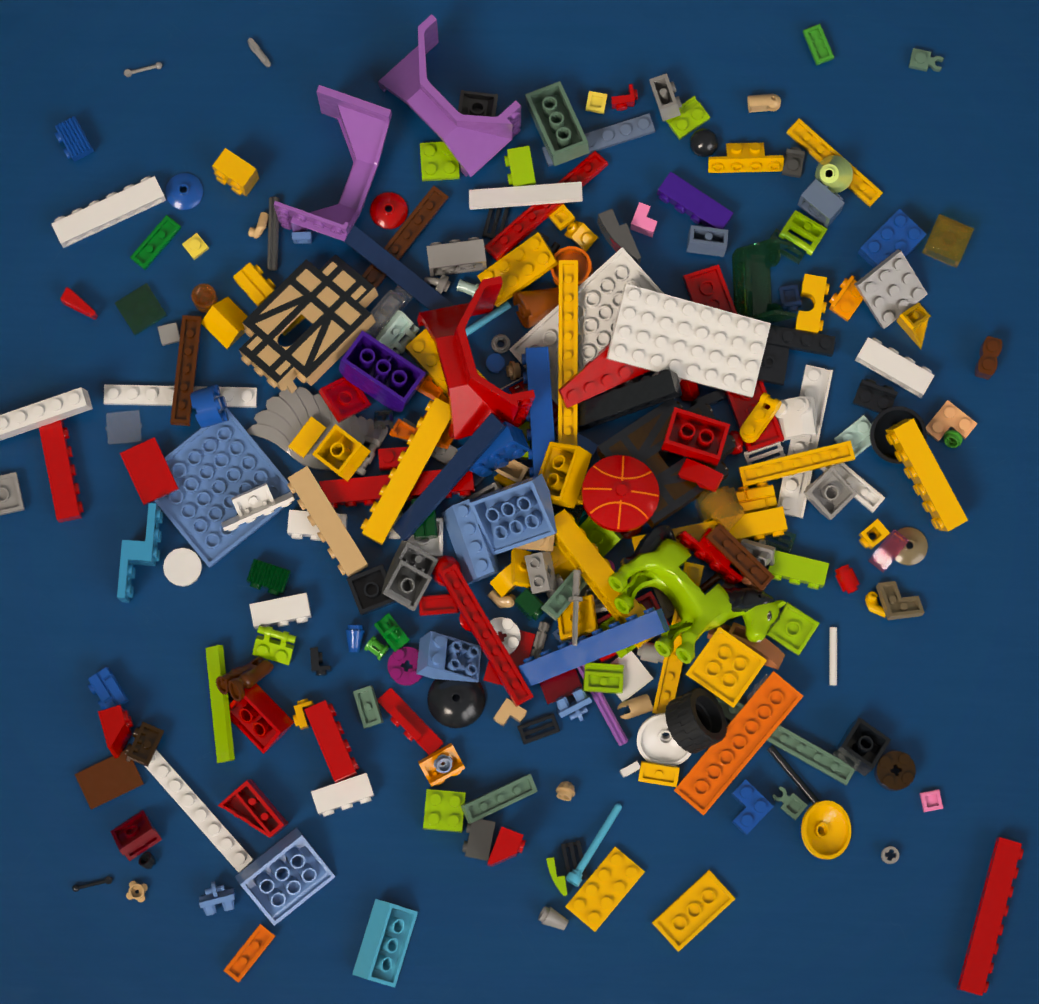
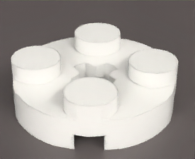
M498 617L490 620L497 635L501 631L507 635L502 643L509 655L512 654L518 647L521 639L518 626L509 618Z

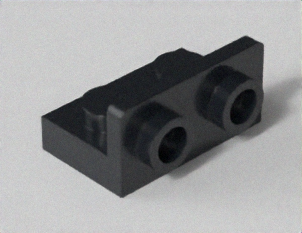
M862 379L852 404L880 413L893 406L898 392L894 391L895 389L891 386L884 385L882 387L877 385V382L874 380Z

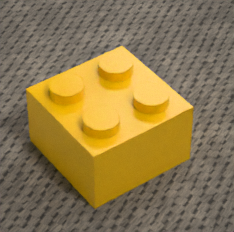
M226 148L212 165L214 174L217 176L216 180L223 185L226 183L232 187L231 190L238 195L243 194L247 197L259 180L255 167Z
M335 424L312 455L348 482L371 451Z

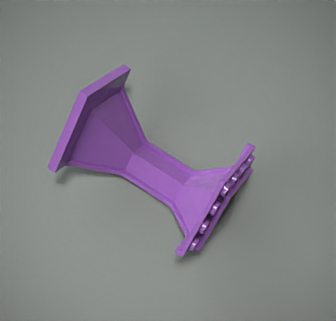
M431 14L418 26V46L381 78L378 84L383 92L388 90L409 105L442 139L459 162L461 172L466 177L468 175L472 177L512 140V137L520 132L521 105L515 100L496 117L463 115L428 81L425 55L439 43L437 19Z
M319 85L317 96L321 113L338 120L353 160L352 169L337 205L308 213L275 201L274 208L278 221L283 228L292 229L293 232H304L310 229L345 241L362 211L379 166L392 112L390 109Z

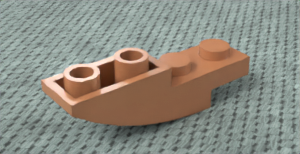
M733 622L732 626L725 624L719 626L765 658L767 661L764 665L779 670L785 654L766 638L761 642H750L746 637L745 626ZM718 627L709 630L707 639H711Z

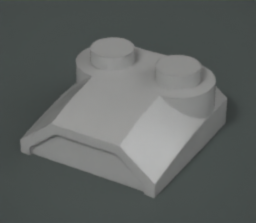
M830 466L813 483H810L804 491L806 498L828 520H832L858 494L838 474L833 466Z

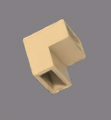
M506 698L493 719L504 727L510 717L521 723L527 711L520 706L516 707L511 700Z

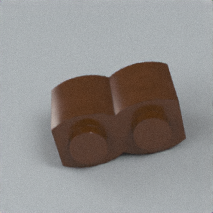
M988 336L982 343L979 351L980 359L975 366L976 377L989 380L995 373L998 363L997 357L1002 350L1001 339Z

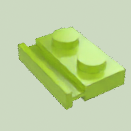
M693 96L679 108L680 116L665 121L669 124L677 138L681 140L710 120V116L700 102L697 101L696 97Z
M587 663L584 665L583 691L623 693L624 665Z

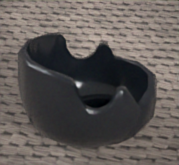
M702 128L696 130L690 137V148L697 156H711L718 148L717 136L710 129Z

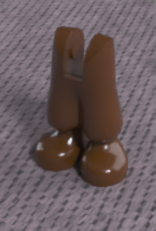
M257 657L245 665L233 668L229 673L220 675L216 679V686L222 694L226 695L230 692L232 698L239 702L245 696L244 688L250 689L274 669V665L262 657Z

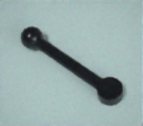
M108 876L100 881L83 885L75 884L72 886V890L78 892L80 889L95 885L111 884L113 879Z

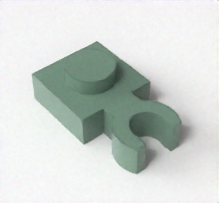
M913 48L908 68L927 72L928 67H931L933 71L940 72L942 67L936 66L935 62H942L944 58L941 56L932 58L930 57L931 52Z
M779 787L778 789L783 794L782 797L778 798L773 794L772 798L777 802H782L783 805L780 808L792 819L796 820L808 805L794 793L788 796L786 790L783 787Z

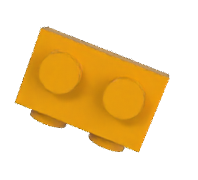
M452 743L418 761L431 787L441 785L445 779L456 776L465 769ZM441 754L450 756L453 761L452 768L447 773H440L434 767V760Z

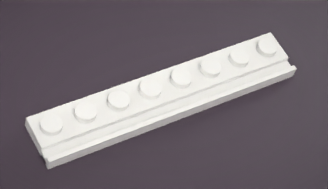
M810 365L805 366L799 396H811L814 398L817 435L790 439L787 456L817 449L833 370ZM813 470L782 478L777 507L783 506L785 515L803 519L807 501L804 491L810 484Z

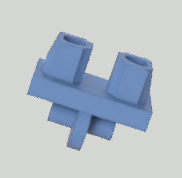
M578 687L571 691L575 698L574 701L568 703L565 695L556 699L557 712L561 718L570 714L569 718L571 720L577 717L580 722L584 720L582 714L588 712L586 705L590 704L592 700L581 687Z
M215 881L211 882L212 888L205 889L206 895L199 897L200 908H203L206 916L217 913L215 904L222 903L224 911L234 909V888L225 890L224 885L216 886Z

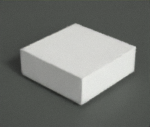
M636 761L619 772L625 778L638 771L640 765Z

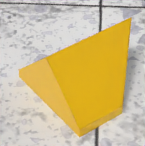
M918 302L903 312L896 322L921 349L928 320L931 316Z

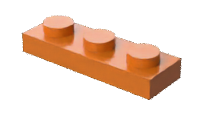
M260 924L223 971L239 983L276 936Z

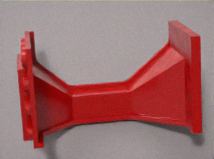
M501 276L483 279L470 303L419 312L417 318L418 325L425 326L433 339L448 389L451 425L448 430L450 439H463L472 436L491 413H494L502 422L507 421L515 427H520L524 423L535 399L534 390L508 394L481 377L477 373L465 327L471 316L490 313L493 310L503 284Z

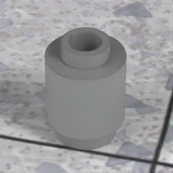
M647 642L637 651L640 660L657 664L658 662L663 663L664 656L656 651L655 643Z

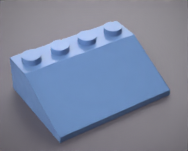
M542 474L481 495L469 503L492 556L557 533L550 491Z
M296 827L235 877L241 887L275 926L334 879L335 875Z

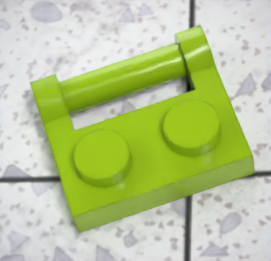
M795 210L778 237L787 239L807 251L806 254L811 256L828 229ZM792 230L793 232L812 242V244L810 245L806 243L805 241L801 240L800 238L796 237L788 231Z

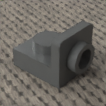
M797 147L786 149L782 175L796 178L801 177L805 151H801Z

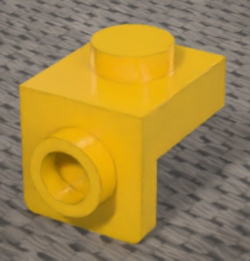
M578 221L571 223L564 234L585 252L598 238L584 223Z
M308 699L297 701V705L294 706L296 715H293L295 726H300L301 730L309 728L303 709L313 706L314 703L313 701H308Z

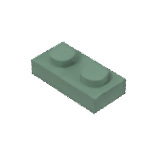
M370 685L353 691L363 727L369 728L384 723L373 686Z

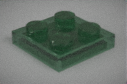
M147 283L114 303L135 336L167 316Z

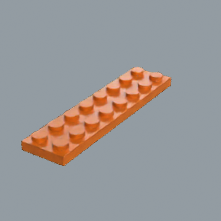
M773 671L729 723L725 738L709 747L674 791L704 816L802 699L803 695Z

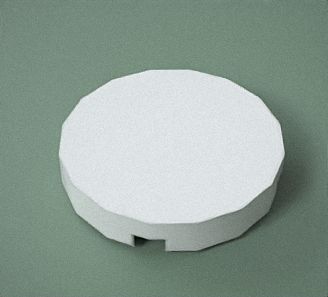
M179 548L167 555L164 560L163 569L165 576L171 583L185 587L192 585L198 580L202 571V564L195 552L190 549Z

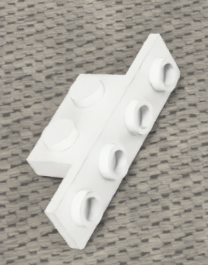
M267 483L259 485L231 498L238 515L222 522L223 530L232 531L244 522L250 523L255 521L256 517L262 514L269 515L280 506H289L295 498L292 492L273 499Z

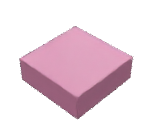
M939 789L920 793L923 812L943 809Z

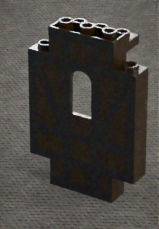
M674 399L665 401L597 446L596 449L600 459L613 455L630 456L643 462L653 472L659 485V502L653 516L647 522L651 528H654L709 491L700 488L697 483L679 477L678 473L688 457H684L671 467H668L658 453L662 450V444L674 407L683 409L680 402ZM703 400L686 410L721 421L714 417L712 408L709 404H705ZM727 434L717 466L691 458L688 459L724 475L722 481H724L729 473L723 461H725L728 454L734 451L736 442L731 434Z

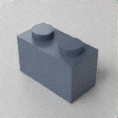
M691 225L686 252L724 257L727 248L728 230Z

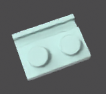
M863 415L835 437L834 441L842 443L851 440L856 458L871 446L869 436L871 423Z

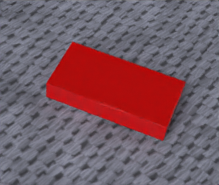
M450 594L422 596L419 602L420 616L458 613V607Z

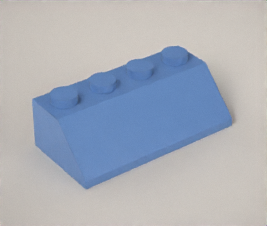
M467 499L452 505L441 513L463 577L468 585L501 572L496 555L492 556L469 504L475 499Z

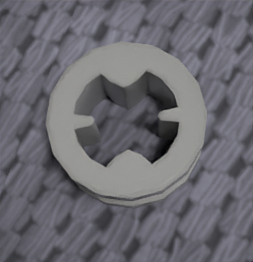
M888 846L882 850L881 858L885 863L893 864L899 859V851L893 846ZM889 850H893V853H895V858H891V861L887 860L888 857H885V853H888Z

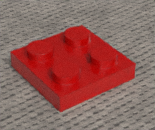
M344 377L320 388L318 391L338 423L371 406L364 392Z

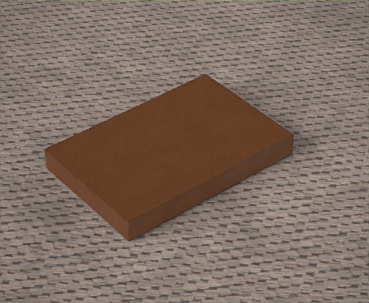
M125 750L122 751L119 758L115 759L112 756L75 774L91 810L144 785L134 761H126L127 755L124 754Z

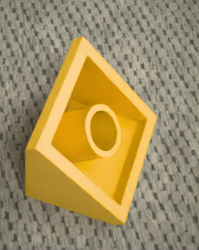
M226 297L212 305L203 318L202 325L226 349H229L245 333V327L242 322L248 316L229 297Z

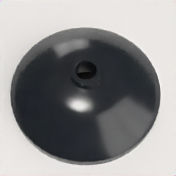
M903 406L889 407L880 412L873 420L870 427V443L875 453L881 459L895 464L903 463L902 461L899 462L894 453L896 449L893 444L890 445L887 441L885 430L904 419L914 418L926 441L927 431L924 421L912 409Z
M435 679L428 691V707L434 719L440 724L449 728H464L473 724L482 714L485 706V692L479 681L467 682ZM454 695H459L460 700L455 702L453 701L452 697Z

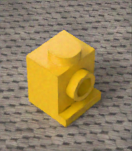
M876 519L859 534V542L864 548L869 547L872 550L890 532L879 519ZM870 533H873L875 535L874 540H871L869 538Z

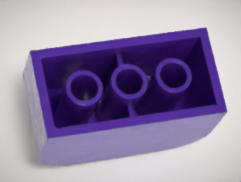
M363 330L345 353L339 366V371L346 380L396 412L404 410L423 383L426 372Z

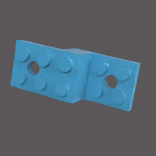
M148 503L145 541L122 540L117 598L121 602L130 603V598H133L134 587L131 586V580L135 579V567L133 565L156 566V561L160 560V550H158L157 546L162 538L159 523H163V512H161L156 503Z

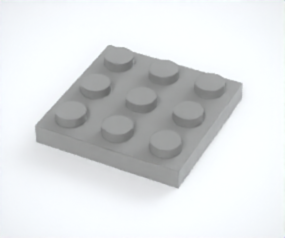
M899 249L854 284L883 329L898 319L903 312L928 295L904 254Z

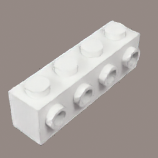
M868 337L855 361L922 398L935 376L931 374L932 371L924 366L919 367L909 357L904 358L898 355L899 352L894 348L884 347L878 339H870Z

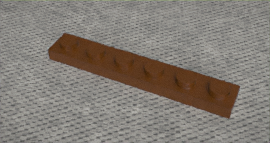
M182 315L171 425L190 426L192 403L190 394L194 392L202 324L201 316Z

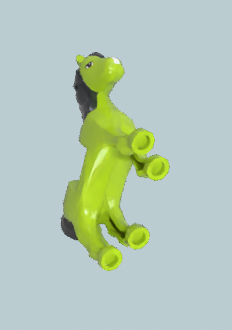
M668 525L658 526L648 532L640 540L634 553L629 557L621 559V567L608 579L611 588L620 593L615 598L614 604L623 614H628L634 608L633 600L641 589L656 587L668 597L675 607L681 622L669 625L670 630L662 633L661 638L655 642L654 646L660 655L669 657L674 650V640L681 635L682 644L676 648V655L686 664L691 663L695 658L696 641L705 631L717 628L727 620L742 616L745 622L747 639L750 642H761L766 637L769 628L780 619V608L786 604L784 600H775L765 591H760L756 588L732 587L728 589L723 588L719 583L705 595L700 587L695 585L688 575L680 569L692 555L681 543L676 541L675 535Z

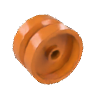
M567 246L554 254L558 263L559 260H578V286L593 274L590 257L583 249L577 246ZM558 264L551 269V274L557 287H559Z

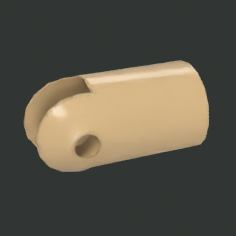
M777 94L748 96L749 113L777 111L781 105V98Z
M648 694L620 703L617 710L627 706L630 708V713L620 716L622 719L634 718L653 711Z

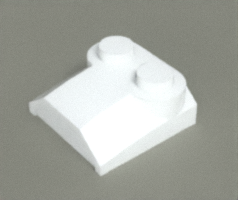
M799 396L780 400L782 403L775 416L784 436V441L817 435L814 398L811 396Z

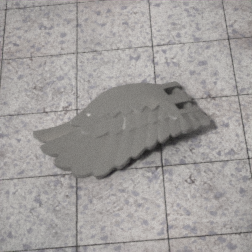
M299 387L293 393L286 389L281 391L278 397H272L267 400V410L257 413L254 417L257 424L252 425L247 430V433L277 444L303 466H308L315 470L333 471L312 454L336 424L362 445L364 443L370 444L368 449L371 452L355 472L362 476L365 475L367 465L371 464L376 455L374 452L380 447L388 434L387 426L382 427L379 422L374 423L372 419L366 420L362 416L357 418L356 415H353L338 423L321 395H312L303 387ZM312 416L327 428L303 459L289 449L288 446Z

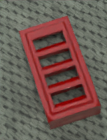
M66 287L60 298L61 302L94 320L97 319L98 315L95 310L73 290Z

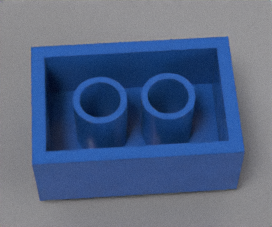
M899 209L860 247L858 254L875 268L897 249L901 250L905 258H907L924 241L927 234Z
M504 421L503 423L507 427L469 471L480 477H487L494 470L507 466L513 459L524 456L530 448L523 431Z

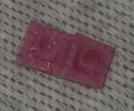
M893 529L868 561L884 573L909 540Z

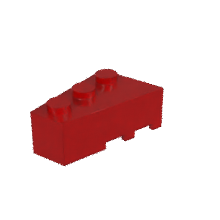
M252 779L246 780L218 805L269 838L277 835L289 824Z

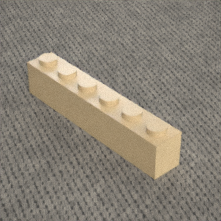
M308 466L289 476L288 480L290 483L287 486L292 494L297 493L300 499L297 502L301 509H307L310 514L307 516L312 526L316 525L320 532L317 535L322 543L326 541L330 548L327 551L332 559L337 558L340 563L337 567L341 574H346L349 578L368 567L366 560Z

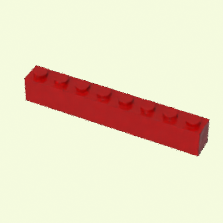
M441 470L422 471L406 502H411V499L418 498ZM468 471L445 498H451L453 494L459 493L461 497L471 496V493L475 492L474 473ZM389 475L350 478L348 482L345 479L319 481V484L332 507L336 509L338 505L356 507L358 503H364L365 506H371L375 501L379 502L382 497L379 493L383 485L388 486L391 479L388 478Z
M1001 837L996 838L958 982V990L982 996L983 993L987 992L989 982L986 981L988 973H992L994 963L991 962L993 954H997L999 944L996 943L998 935H1002L1004 924H1001L1003 916H1007L1009 906L1006 905L1008 897H1012L1014 887L1011 886L1013 878H1017L1019 868L1016 867L1017 862L1022 859L1024 849L1021 848L1022 843Z

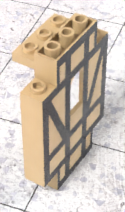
M336 254L320 270L306 259L242 322L245 327L244 332L250 337L239 349L242 361L248 366L250 364L254 366V371L260 377L264 375L267 378L266 381L273 388L278 387L281 391L287 389L290 393H293L297 389L293 382L296 377L302 383L307 382L312 386L351 347L361 331L366 332L375 323L373 315L366 309L378 296L375 287ZM300 315L312 323L292 345L283 347L278 344L279 336Z

